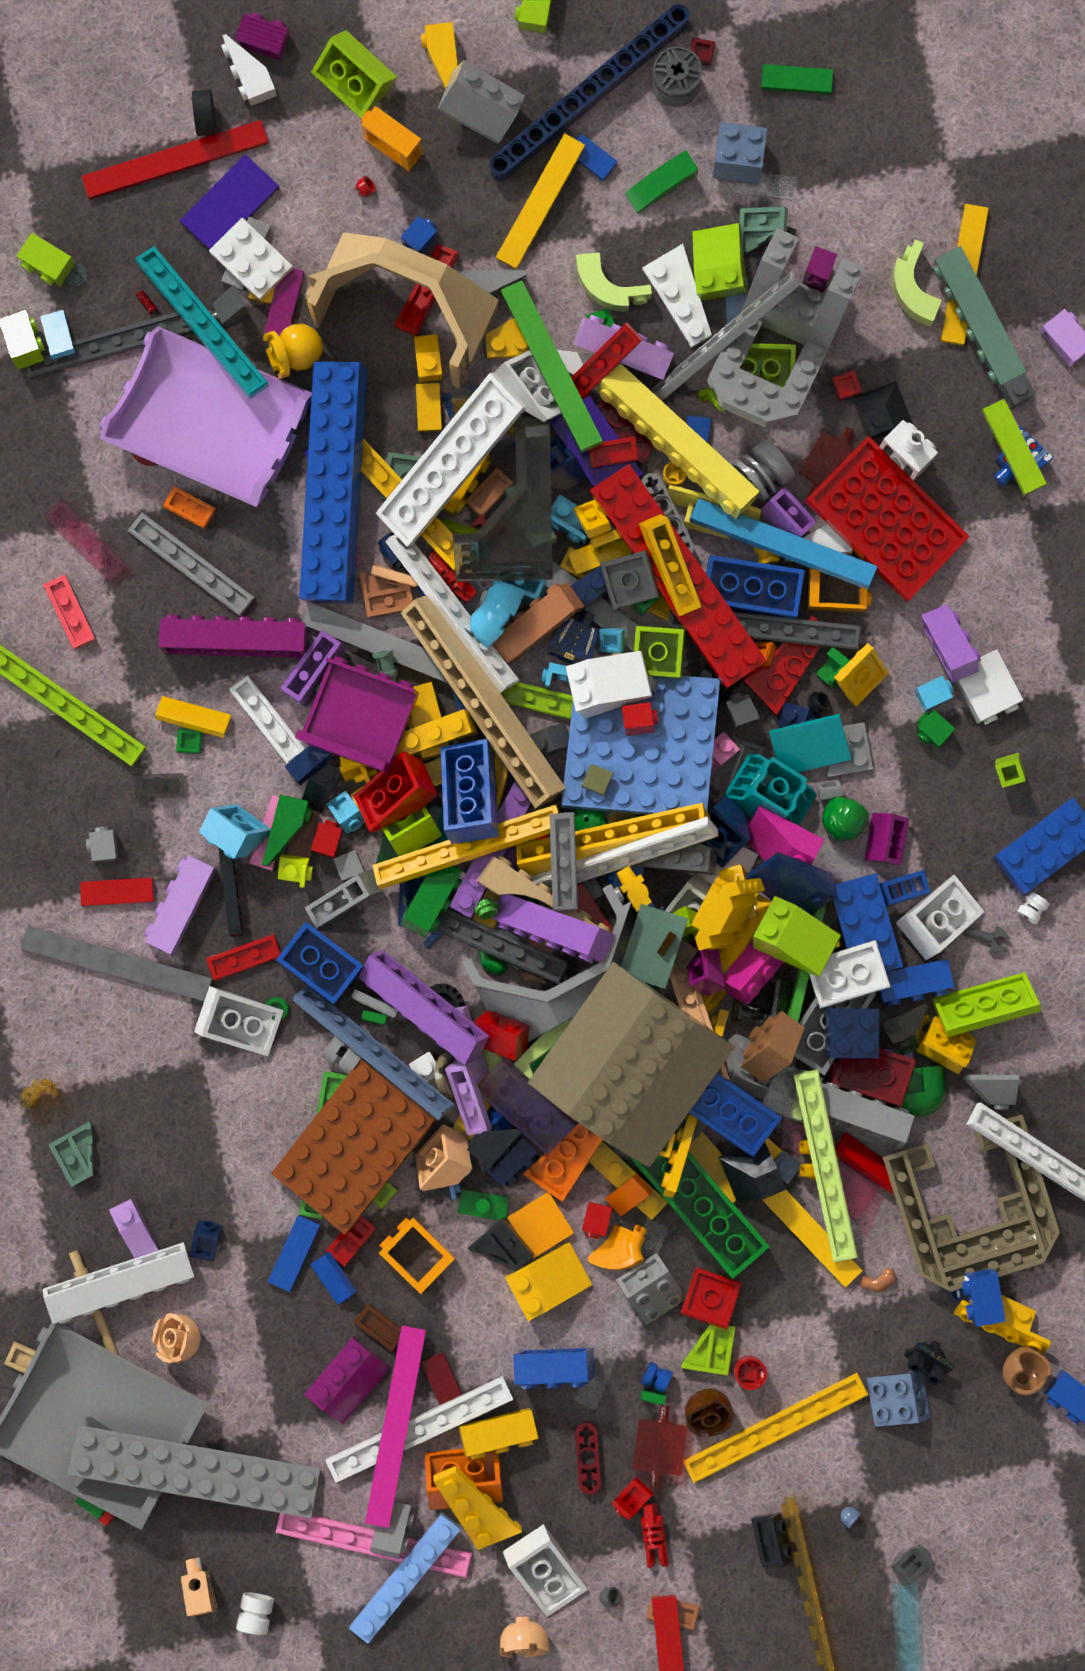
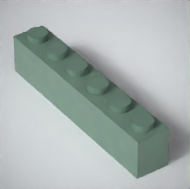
M959 246L936 258L934 261L935 267H933L934 274L938 280H943L946 286L943 290L948 300H954L957 306L954 311L960 322L965 321L968 328L965 330L966 335L971 343H976L979 349L976 353L980 362L987 364L990 370L987 372L991 383L993 385L997 384L1000 388L1003 383L1023 373L1026 374V369L962 247Z

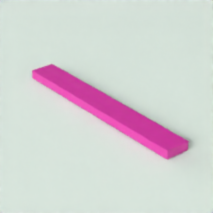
M402 1326L365 1524L387 1528L390 1526L426 1330L407 1326Z

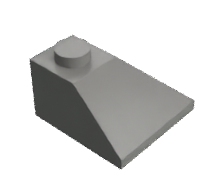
M964 1075V1081L987 1104H994V1109H1009V1105H1016L1019 1075Z

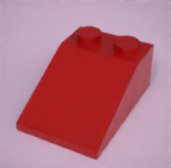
M402 751L394 758L388 774L380 771L354 795V798L369 832L373 833L421 810L438 793L422 759Z

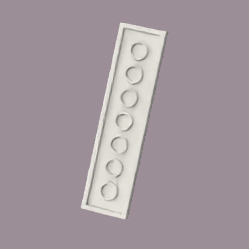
M489 373L382 504L376 514L407 547L412 546L527 406L495 373Z

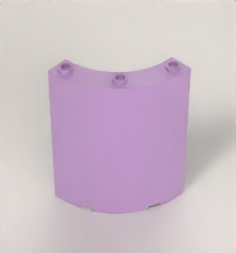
M159 326L145 336L143 342L145 349L131 381H127L123 388V396L108 416L103 417L99 427L102 430L100 439L257 507L268 493L267 484L269 481L275 482L297 437L293 432L297 430L299 422L304 421L312 399V393L258 370L269 383V387L249 399L205 346Z

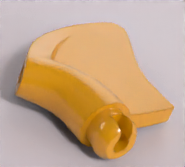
M614 1224L608 1239L589 1255L588 1262L609 1270H625L641 1264L644 1261L641 1248L647 1229L636 1225L634 1230L630 1231Z

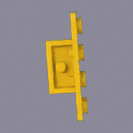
M613 530L592 538L590 545L569 552L568 557L575 574L580 575L600 567L602 562L632 553L617 531Z
M1001 1295L1006 1322L980 1327L987 1332L1004 1337L1008 1342L1033 1348L1043 1355L1050 1347L1051 1341L1030 1332L1036 1311ZM962 1300L956 1307L954 1314L965 1322H972V1320H968L966 1314V1306L969 1303Z

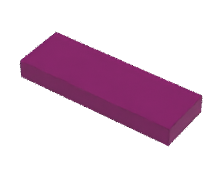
M293 268L275 286L264 334L275 331L280 335L283 329L292 325L304 276L303 270Z

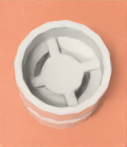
M252 1592L243 1593L240 1608L244 1612L239 1614L236 1629L249 1634L266 1635L270 1623L267 1615L272 1612L274 1598Z

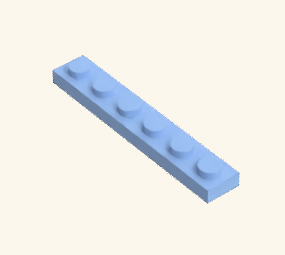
M441 1512L351 1623L349 1629L368 1644L458 1534L461 1527Z

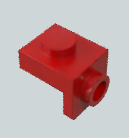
M635 1477L612 1502V1505L621 1517L631 1520L654 1493L639 1478Z

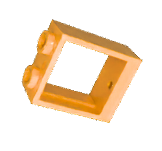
M376 106L372 111L368 110L361 119L364 140L410 171L423 154L421 138Z
M809 567L807 610L865 613L867 606H871L872 593L867 592L868 590L859 587V604L819 602L820 571Z
M406 1217L397 1226L399 1232L395 1237L392 1238L389 1235L379 1245L382 1248L379 1254L421 1294L455 1257L415 1217L411 1220ZM412 1227L443 1255L419 1282L388 1253Z

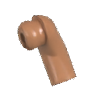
M886 1268L877 1279L862 1276L860 1288L882 1292L895 1283V1272L890 1268Z

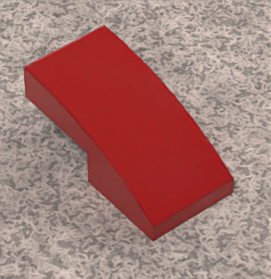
M361 1216L349 1233L344 1235L341 1232L325 1253L330 1251L336 1262L344 1268L376 1227Z

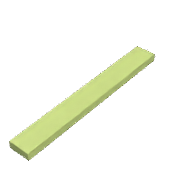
M819 1070L794 1074L833 1262L858 1258Z

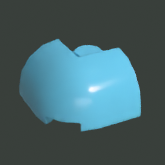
M507 583L495 584L489 588L483 604L471 615L470 619L472 633L485 647L488 648L501 636L505 630L503 627L508 622L510 616H515L525 593L524 590Z

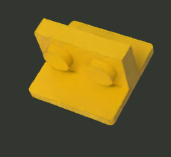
M934 1016L928 1031L919 1043L916 1051L959 1074L962 1068L967 1067L977 1039L968 1032L947 1037L939 1017Z

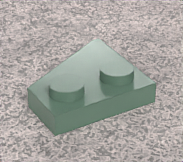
M91 1122L48 1144L71 1187L94 1175L93 1129Z

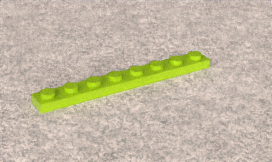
M0 645V674L124 762L132 767L135 765L146 749L144 745Z

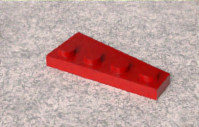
M814 616L808 619L811 621H818ZM783 643L774 651L770 666H759L743 682L776 716L820 647Z

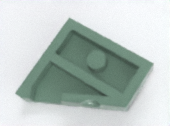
M740 208L739 225L743 255L770 242L777 228L787 232L788 208Z

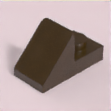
M669 931L657 953L664 957L677 935ZM681 939L674 964L685 971L698 950Z

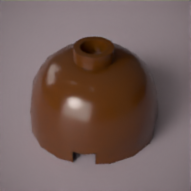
M703 1389L694 1393L685 1406L687 1427L696 1436H701L700 1433H708L709 1437L722 1434L732 1426L733 1417L735 1418L734 1409L729 1398L716 1389Z

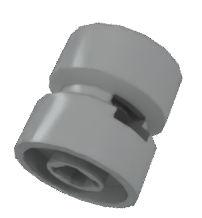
M336 1036L322 1055L330 1063H338L339 1069L347 1075L362 1058ZM344 1046L348 1050L343 1057H340L338 1054Z

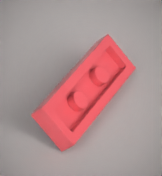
M62 575L43 584L73 649L76 650L95 641L96 638L67 576Z

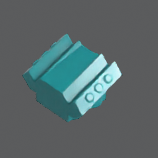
M749 753L723 797L727 795L744 811V815L753 819L761 805L799 826L817 795L814 789L806 784V777L774 757L768 760L762 755Z

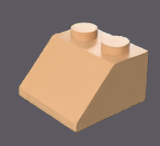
M442 1124L415 1154L420 1190L427 1191L456 1185L470 1173L472 1164L470 1153L467 1150L469 1146L466 1134Z

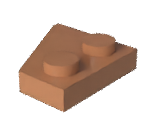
M364 572L359 573L368 619L401 613L413 601L410 585L367 575Z

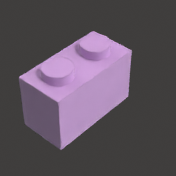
M1063 309L1042 327L1040 333L1071 368L1085 356V330L1079 326V321L1073 313H1068Z

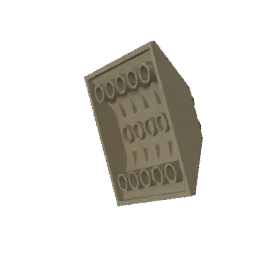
M613 961L529 1079L528 1084L601 1139L650 1167L735 1046Z

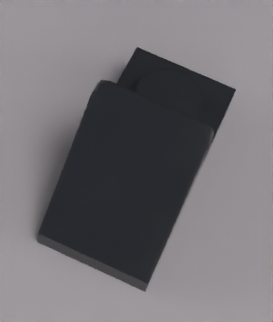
M327 762L314 773L312 779L308 780L302 800L308 801L310 808L320 813L323 812L342 775L340 769Z

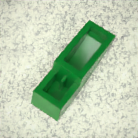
M687 150L651 172L629 189L625 195L635 211L639 213L676 191L680 185L697 176L699 169Z

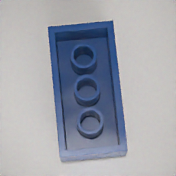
M709 555L706 574L733 612L797 619L805 570Z
M488 739L440 747L444 832L451 844L499 837L495 755Z
M1071 798L993 856V859L1021 895L1028 893L1085 850V812L1076 800Z
M874 873L835 884L836 898L832 901L846 949L876 940L885 971L903 967L877 874Z

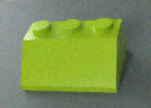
M347 30L330 38L311 71L317 79L361 119L368 110L371 111L389 92L397 78L390 69Z

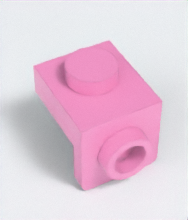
M725 732L720 734L714 741L712 774L740 750Z

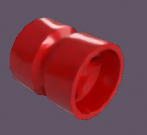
M746 1355L737 1360L734 1365L733 1374L741 1387L747 1390H755L765 1383L767 1370L759 1358L753 1355Z

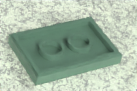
M641 904L621 967L642 982L666 990L688 919ZM670 931L677 935V937L663 957L657 951Z

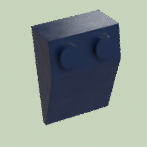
M777 852L746 875V879L761 878L765 889L762 893L771 901L776 896L800 907L810 915L836 898L833 874L831 872Z

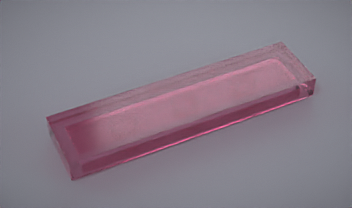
M62 499L44 515L111 583L128 567Z

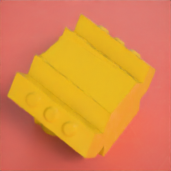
M717 876L691 923L692 926L699 929L695 937L699 951L726 948L729 945L737 944L734 932L745 930L743 925L753 906L758 905L754 894L765 891L761 878L728 882Z

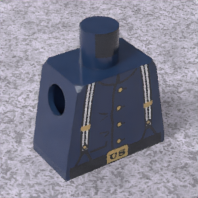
M582 610L577 621L569 618L564 622L548 646L547 654L570 664L592 659L598 637V630L591 627L595 615L589 611Z

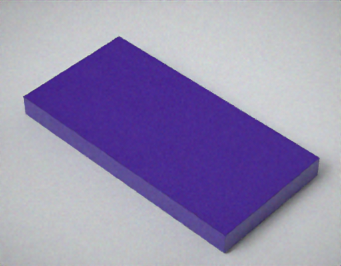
M245 154L180 219V223L210 250L241 218L247 221L248 217H251L280 187Z
M590 396L583 399L603 442L619 439ZM559 416L550 423L565 446L576 456L594 487L628 464L631 465L638 477L644 475L636 462L592 469L589 450L583 453L580 452L563 416Z

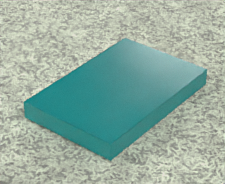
M840 714L769 731L776 759L796 772L852 760Z

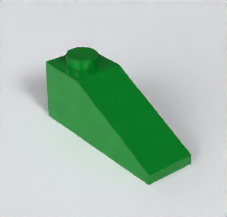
M280 794L262 862L263 866L270 867L303 829L305 821H310L313 808L309 807L310 803L308 801Z

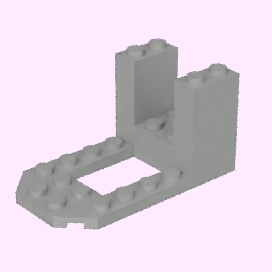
M779 228L776 229L759 263L741 312L784 277L799 237ZM843 257L826 294L800 283L789 295L720 352L707 379L710 388H714L718 396L717 401L720 407L763 427L773 426L775 422L783 420L785 422L795 421L842 323L865 267ZM761 326L804 345L784 388L740 369Z

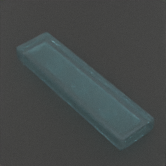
M903 1582L892 1583L896 1671H921L917 1582H912L907 1586Z

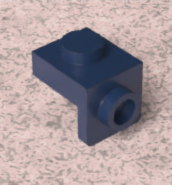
M785 702L777 725L786 727L815 720L819 716L810 709Z

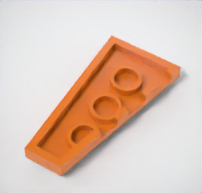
M578 1123L529 1167L523 1175L563 1202L603 1139Z

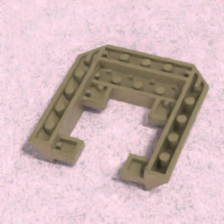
M1023 1114L1006 1118L1028 1133ZM974 1130L981 1152L1000 1147ZM924 1143L882 1157L919 1275L950 1292L962 1288V1282L965 1281V1273L993 1268L998 1273V1277L1044 1263L1060 1233L1042 1174L1005 1149L1004 1151L1017 1192L996 1198L1003 1222L960 1235L956 1233L950 1213L930 1219L927 1218L914 1173L935 1167L929 1144Z

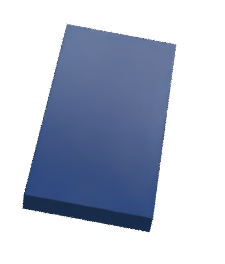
M719 1072L716 1073L689 1111L695 1118L752 1157H754L782 1119L778 1113Z

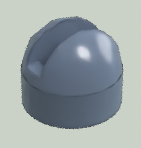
M846 1507L842 1510L840 1518L842 1523L850 1529L862 1513L853 1507Z

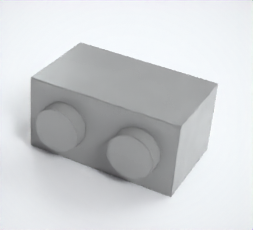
M394 1502L389 1528L375 1527L370 1552L399 1559L400 1552H406L409 1538L404 1537L406 1528L411 1529L414 1514L410 1513L411 1505Z

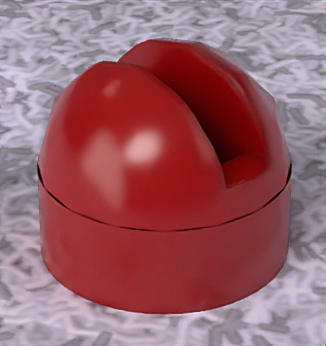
M363 176L357 181L355 190H360L359 196L368 197L376 191V187L369 177Z

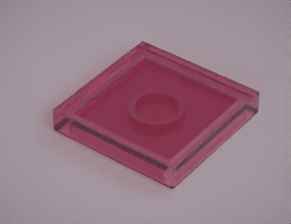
M840 1158L838 1165L849 1217L856 1221L881 1186Z

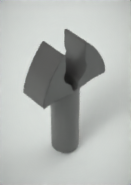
M998 926L995 927V931L992 933L972 927H967L964 930L965 936L987 942L990 946L989 952H998L1008 948L998 945L993 940V938L997 937L1010 939L1008 934Z

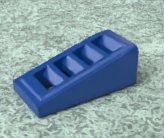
M924 870L879 883L886 907L931 893ZM916 877L921 888L919 892H917L913 878ZM906 880L908 881V884H909V887H910V890H911V893H912V894H909V895H908V892H907V889H906V886H905V883H904V881H906ZM896 883L899 885L902 897H898L895 887Z

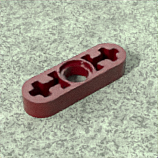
M584 1421L575 1430L578 1481L582 1492L594 1494L601 1486L598 1435L596 1426L591 1422ZM588 1426V1429L593 1431V1435H589V1444L595 1443V1447H579L580 1443L585 1444L584 1436L579 1435V1432L583 1431V1427ZM583 1452H593L595 1461L589 1465L584 1464L581 1461ZM596 1467L597 1472L591 1471L592 1480H596L597 1484H594L592 1489H588L587 1485H583V1481L587 1480V1472L581 1473V1468L589 1470Z

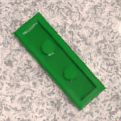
M763 64L761 89L831 95L833 69Z

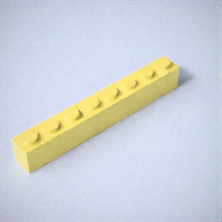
M621 363L601 380L597 391L600 397L616 408L622 418L628 419L634 425L637 432L645 435L657 450L666 454L673 465L679 466L692 482L697 483L703 488L709 498L716 500L725 513L737 519L755 502L760 491Z

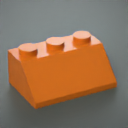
M463 1448L425 1452L426 1489L429 1510L450 1508L434 1483L433 1475L454 1466L476 1484L479 1491L483 1494L486 1493L492 1498L493 1503H503L499 1453H495V1450L485 1452V1457L472 1460L471 1456L466 1457L464 1455Z

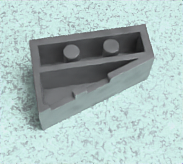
M697 843L640 862L638 866L648 870L715 875L717 851Z

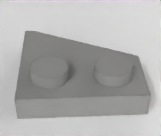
M865 722L843 726L852 760L829 765L827 778L873 770Z

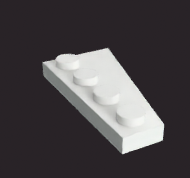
M683 244L642 268L643 272L690 348L692 349L710 338L712 334L701 300L696 292V284Z

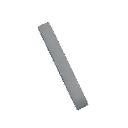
M654 473L646 474L641 479L642 483L647 488L646 484L648 481L650 483L654 482L655 487L653 489L648 487L647 490L652 496L654 493L655 495L658 492L660 493V495L654 497V500L665 502L667 510L663 513L670 522L676 524L677 533L681 535L682 540L691 553H693V542L661 478Z

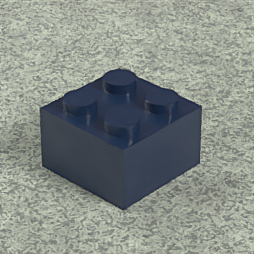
M825 1008V1057L879 1058V1009Z

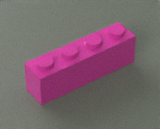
M752 941L723 974L725 992L748 1005L758 995L768 980L774 976L784 961L753 948Z

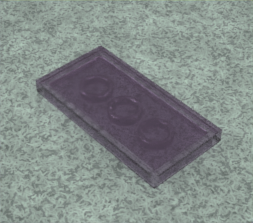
M504 1057L478 1086L481 1097L546 1155H549L578 1122L528 1084L529 1078Z

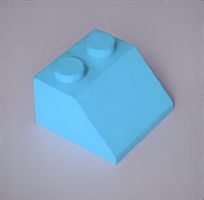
M238 804L211 808L199 833L206 837L208 843L222 849L227 857L236 859L247 857L270 835L271 828Z

